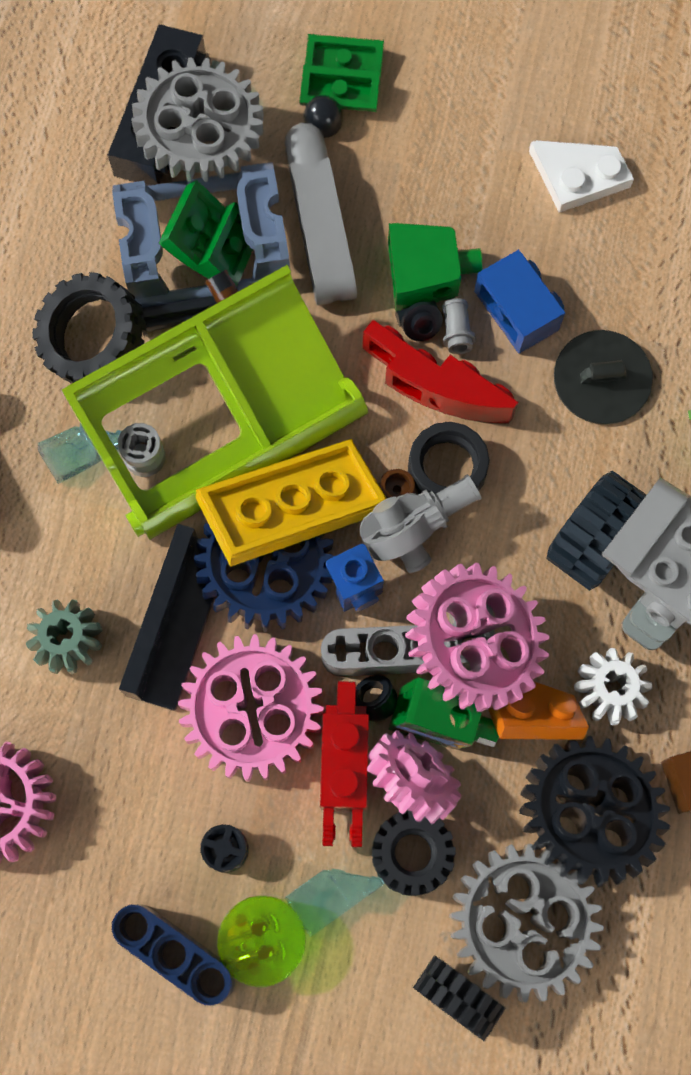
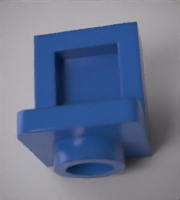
M359 544L326 561V568L336 585V597L344 612L353 607L356 612H359L379 601L378 595L383 592L384 580L364 544Z

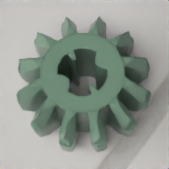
M73 599L67 604L65 609L59 600H53L52 612L49 614L42 608L37 609L36 613L42 619L41 623L33 622L27 624V630L36 635L26 642L29 650L37 651L34 661L39 666L48 663L49 671L54 674H58L63 665H65L70 674L76 673L78 668L76 661L79 659L86 665L92 664L93 660L87 654L88 649L101 650L102 644L100 641L92 637L99 635L103 631L102 626L98 622H92L95 613L89 607L80 611L79 602ZM69 630L73 634L72 638L63 639L60 643L57 640V636L59 634L66 635Z

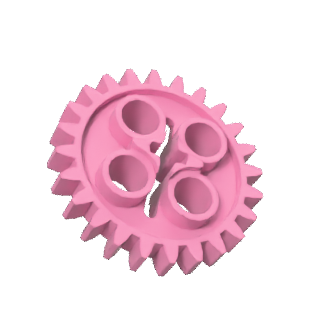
M474 563L468 569H465L462 564H458L450 572L446 569L441 571L434 577L435 580L431 579L421 587L424 593H420L412 600V603L418 609L412 611L406 618L411 623L417 625V627L405 634L406 638L418 642V646L409 652V656L422 657L424 661L416 670L417 674H424L430 671L433 677L429 682L428 688L431 690L439 685L444 686L443 700L445 702L459 695L460 709H465L475 703L477 712H482L491 706L494 710H498L507 706L508 702L512 704L522 699V693L535 688L536 685L532 679L544 674V670L537 663L549 657V653L539 648L541 643L549 640V635L537 631V626L546 621L545 617H533L531 613L538 602L532 600L525 603L522 597L525 594L526 587L521 586L516 590L512 589L511 574L498 580L495 566H492L483 574L479 563ZM486 604L493 609L495 617L488 612ZM446 612L454 617L457 627L448 621ZM509 626L511 628V631L496 633L487 640L485 637H479L453 647H446L444 645L446 641H457L470 633L472 636H478L499 627ZM500 646L507 651L509 661L503 657ZM460 655L468 660L470 671L463 667Z
M253 634L250 646L244 647L239 636H235L234 649L229 651L223 643H217L218 657L214 658L206 652L202 654L207 665L204 670L195 666L190 667L191 672L197 678L196 683H182V688L191 694V698L178 701V705L180 708L190 711V714L179 719V724L182 727L194 728L184 738L188 744L201 742V745L195 752V756L201 759L211 754L209 768L212 771H215L222 763H225V776L229 779L234 776L238 768L242 769L246 782H250L254 769H259L264 780H268L269 767L273 765L282 774H285L286 766L284 760L287 757L300 763L301 758L296 749L299 746L307 749L313 748V743L306 736L307 732L319 733L321 731V726L311 720V717L324 713V707L312 704L313 700L323 696L322 688L308 687L317 678L316 672L310 671L302 674L301 671L307 663L306 658L302 656L292 662L290 660L293 652L292 646H286L279 653L276 651V639L273 637L268 641L266 647H260L258 636ZM244 669L249 671L252 694L256 703L259 705L263 704V706L258 707L256 710L263 744L259 747L254 744L252 726L246 711H240V709L247 706L240 675ZM267 671H273L281 676L280 685L272 691H263L257 687L259 676ZM223 681H231L237 685L235 696L227 701H220L214 698L215 687ZM275 714H283L290 719V727L282 735H272L266 731L267 720ZM240 724L246 728V735L241 743L228 745L223 742L222 734L228 725Z

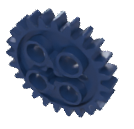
M204 524V534L209 539L201 538L197 539L196 542L197 550L203 553L194 556L195 566L202 568V570L196 573L197 583L207 584L202 590L204 599L217 596L213 604L216 613L226 607L229 608L228 622L232 623L241 615L245 617V629L249 630L256 619L260 620L263 632H266L270 620L276 619L279 627L285 629L286 616L291 615L294 620L300 623L303 618L302 607L314 613L317 608V602L314 597L326 598L328 589L323 584H330L333 581L326 568V561L334 557V555L326 554L332 550L333 539H321L325 534L299 542L302 546L299 552L288 553L283 549L272 552L271 560L267 563L261 593L258 596H254L252 591L258 578L259 562L263 560L264 555L230 567L210 525ZM242 569L250 576L243 582H234L227 575L232 570ZM276 580H285L292 586V589L285 593H277L269 585Z

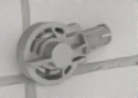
M468 474L465 475L461 480L436 494L433 491L428 493L427 490H424L419 495L406 493L397 498L390 497L378 503L373 511L363 518L360 524L361 538L371 556L378 561L401 557L409 573L417 572L430 563L431 557L424 549L422 543L435 530L440 527L447 528L446 523L449 522L448 517L476 500L482 499Z

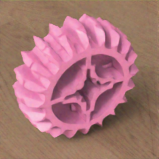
M5 742L0 748V800L2 803L11 805L9 809L0 807V825L6 818L11 816L22 818L10 833L0 838V863L3 854L9 862L18 861L17 845L26 852H32L35 849L29 836L31 834L41 838L46 836L47 831L38 826L41 818L53 820L54 813L43 810V804L56 801L54 793L42 792V789L48 787L53 782L52 777L49 775L36 777L42 771L44 763L39 759L28 763L31 752L22 748L15 754V745L10 742ZM11 769L19 775L24 784L26 803L18 802L12 797V780L8 779Z

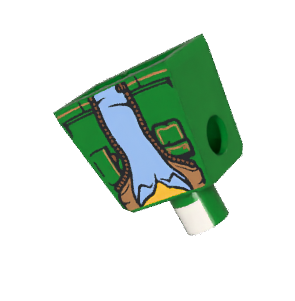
M420 677L400 687L397 706L392 714L388 730H398L404 735L412 733L415 738L457 750L472 746L474 742L490 747L495 746L499 736L493 720L481 715L482 712H477L475 703L465 709H460L459 695L445 702L443 700L445 687L439 685L430 690L428 688L430 681ZM450 715L454 718L455 725L452 724Z

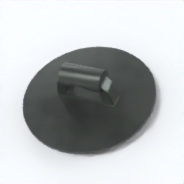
M595 330L578 335L565 345L555 363L554 384L560 400L574 415L595 424H614L629 419L644 406L651 393L653 374L649 359L641 347L632 339L614 331Z

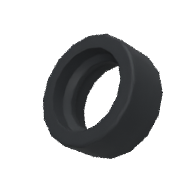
M451 421L436 423L421 431L412 443L407 467L408 472L414 479L418 495L423 493L422 491L427 490L428 493L433 491L436 494L447 488L430 480L424 471L423 465L424 457L432 446L441 443L456 444L469 452L473 462L470 478L478 491H480L484 485L490 463L487 446L480 435L464 424Z

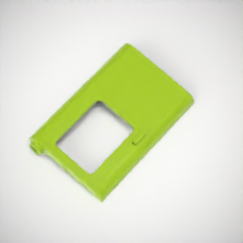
M288 265L62 389L66 400L132 510L125 515L137 537L146 534L149 540L201 511L196 500V489L288 460L368 414V408L362 394L351 379L343 376L294 284ZM202 364L208 370L237 422L240 434L233 441L149 489L142 490L135 483L104 430L102 419L108 413L192 366Z

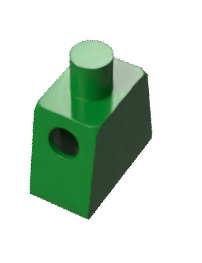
M389 223L388 252L395 312L409 308L418 302L435 301L437 303L453 299L459 295L462 274H474L482 271L481 249L458 250L455 229L452 227Z

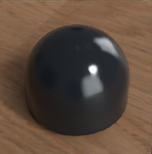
M326 95L316 96L305 107L304 123H310L322 132L324 138L331 137L338 133L342 127V109L334 98Z
M374 675L365 678L357 684L355 706H366V714H369V721H383L394 713L398 697L394 686L387 677ZM371 688L383 690L376 700L363 702L364 694L367 690Z

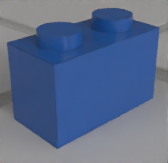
M519 249L478 272L474 289L475 294L518 354L558 332L565 316L564 304L559 295L554 291H549L541 280V273L537 265L532 260L527 261Z

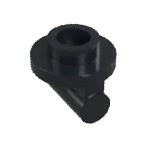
M435 301L418 302L409 308L395 312L399 327H402L407 337L414 341L431 339L439 332L442 326V314Z

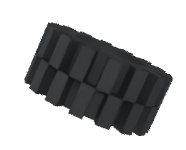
M409 810L404 814L398 812L386 820L376 833L372 845L373 867H375L380 880L394 892L396 891L407 896L427 894L441 886L453 870L455 864L454 856L456 855V847H454L452 841L454 838L451 832H448L445 828V823L438 819L435 823L431 824L426 817L418 822L413 817L412 811ZM407 835L421 836L430 846V861L420 871L412 872L405 870L396 860V845L401 838Z
M435 955L413 986L417 992L484 1042L506 1009L493 997Z

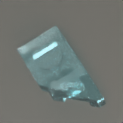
M81 423L80 427L74 426L38 443V452L58 484L102 461ZM117 430L116 433L106 431L114 447L118 450V438L122 431Z
M332 868L330 871L322 870L288 894L285 900L309 937H312L381 887L384 882L379 877L351 874Z

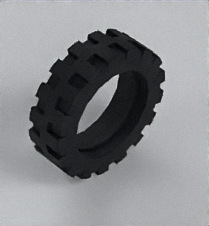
M89 272V276L79 273L72 275V280L68 282L65 280L60 281L55 285L56 290L52 294L49 292L42 300L45 303L42 310L38 309L35 314L34 320L37 321V328H33L32 335L33 340L37 341L38 346L35 347V351L38 357L45 360L43 365L48 370L70 383L80 380L145 343L142 339V333L146 332V321L141 317L144 311L141 305L134 300L136 297L108 276L105 278L100 273ZM98 300L109 301L115 310L116 321L112 339L105 349L92 359L79 362L71 360L65 350L64 334L69 320L78 309L89 302Z

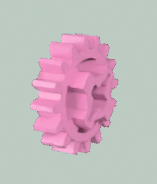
M398 730L394 731L391 736L386 733L368 754V759L371 763L367 770L377 775L373 785L385 789L387 793L384 799L387 802L391 801L397 806L401 814H404L407 810L412 811L413 817L418 822L424 817L431 824L435 823L439 818L444 820L457 806L456 803L462 796L457 791L461 785L460 781L450 776L454 768L450 765H444L441 761L443 754L437 752L426 740L422 744L417 743L412 733H409L405 738Z

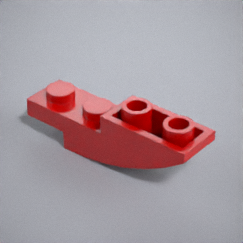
M374 319L363 331V350L387 366L385 384L403 396L438 412L466 420L509 424L513 419L518 405V401L514 399L513 394L503 385L498 383L492 384L482 377L479 370L472 363L466 360L459 361L450 354L443 364L439 366L429 352L421 348L416 350L404 341V338L396 329L389 325L383 327Z

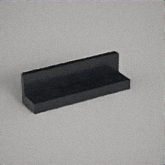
M177 524L119 687V690L126 697L171 711H175L178 707V701H180L183 692L182 683L187 680L215 598L204 599L202 590L207 584L197 583L196 573L202 570V568L196 567L194 563V556L203 554L197 550L196 542L200 538L197 537L194 528Z

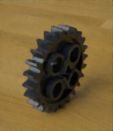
M588 736L584 740L581 748L576 740H568L565 744V750L556 743L550 749L549 756L542 754L535 763L538 769L531 768L525 777L531 784L525 785L520 792L522 797L530 801L523 804L519 813L532 817V820L525 825L523 831L524 833H537L539 836L531 848L538 850L546 847L549 853L545 858L544 864L547 866L555 860H559L562 863L560 869L561 877L567 875L572 869L577 870V880L580 885L585 883L591 874L594 876L597 887L605 885L608 882L609 875L616 885H620L627 879L626 873L634 879L643 872L642 865L649 867L655 862L656 857L653 852H659L666 844L659 835H664L670 829V825L658 818L667 814L670 811V806L657 803V799L666 792L665 788L651 787L649 782L657 773L649 771L643 774L639 770L644 760L641 756L632 762L626 759L628 754V747L626 745L615 753L612 752L611 740L608 738L599 748H596L592 736ZM568 775L579 778L584 785V790L574 788L569 783ZM612 787L622 790L627 796L628 803L618 800L613 794ZM556 797H558L565 804L558 803L556 801ZM624 816L631 817L633 819V823ZM560 817L572 820L577 827V834L567 832L560 823ZM605 830L615 832L620 837L622 847L611 844L605 835Z

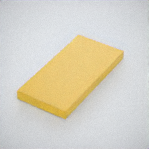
M352 439L196 489V500L230 567L362 521L365 516L373 511L378 503L387 499Z

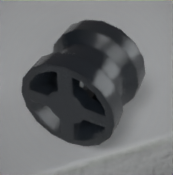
M221 824L212 827L205 833L201 840L200 852L202 859L208 867L218 872L230 873L244 865L248 858L249 845L247 838L239 829L231 825Z

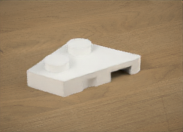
M539 140L533 141L530 144L529 152L559 213L631 188L634 178L618 147Z

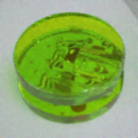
M271 896L249 897L237 903L225 915L218 932V952L222 963L227 967L231 976L239 982L253 987L272 986L289 977L300 964L306 947L305 928L298 913L286 902Z

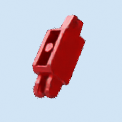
M338 681L337 705H326V713H323L320 809L323 810L322 846H333V841L336 838L334 811H352L349 840L352 842L351 847H362L363 811H366L369 714H366V706H355L356 682Z

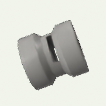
M134 423L127 426L120 433L118 449L130 472L140 477H149L156 474L165 463V450L157 431L152 426L144 423Z

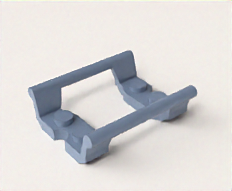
M273 162L241 166V172L224 174L222 179L219 176H211L208 182H204L203 178L191 180V182L198 180L210 193L237 189L244 238L246 243L254 249L256 257L252 278L240 280L237 286L238 291L285 265H288L290 268L283 217L270 211L271 206L279 202ZM187 180L147 186L145 181L112 185L115 216L118 226H124L129 229L128 234L124 238L119 239L125 283L128 291L136 297L134 300L142 304V308L212 296L207 285L169 290L158 273L157 264L163 256V247L158 244L161 239V231L154 201L181 197L186 185L191 183Z

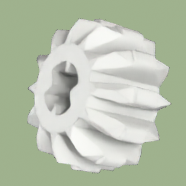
M610 648L606 652L605 658L598 652L593 653L589 657L591 665L582 664L578 669V673L585 680L578 681L574 685L575 691L588 694L579 702L580 707L583 709L593 704L596 709L592 714V719L595 721H599L607 712L610 725L620 723L621 714L628 721L634 720L638 716L636 708L644 709L649 704V700L642 693L648 692L653 688L652 682L640 680L639 678L647 671V666L643 664L634 669L631 666L634 654L628 652L619 661V655L615 648ZM618 681L621 689L609 693L605 685L608 682Z

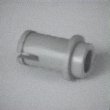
M464 299L448 300L442 305L446 328L443 343L450 353L464 354L473 349V343L476 341L475 333L470 330L468 303Z

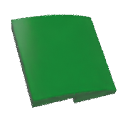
M308 34L299 104L306 106L314 97L326 95L334 98L339 103L341 109L377 112L384 40Z
M198 180L186 185L158 243L183 264L208 279L227 270L236 287L253 252V249L246 243L244 238L239 205L233 202L224 206Z

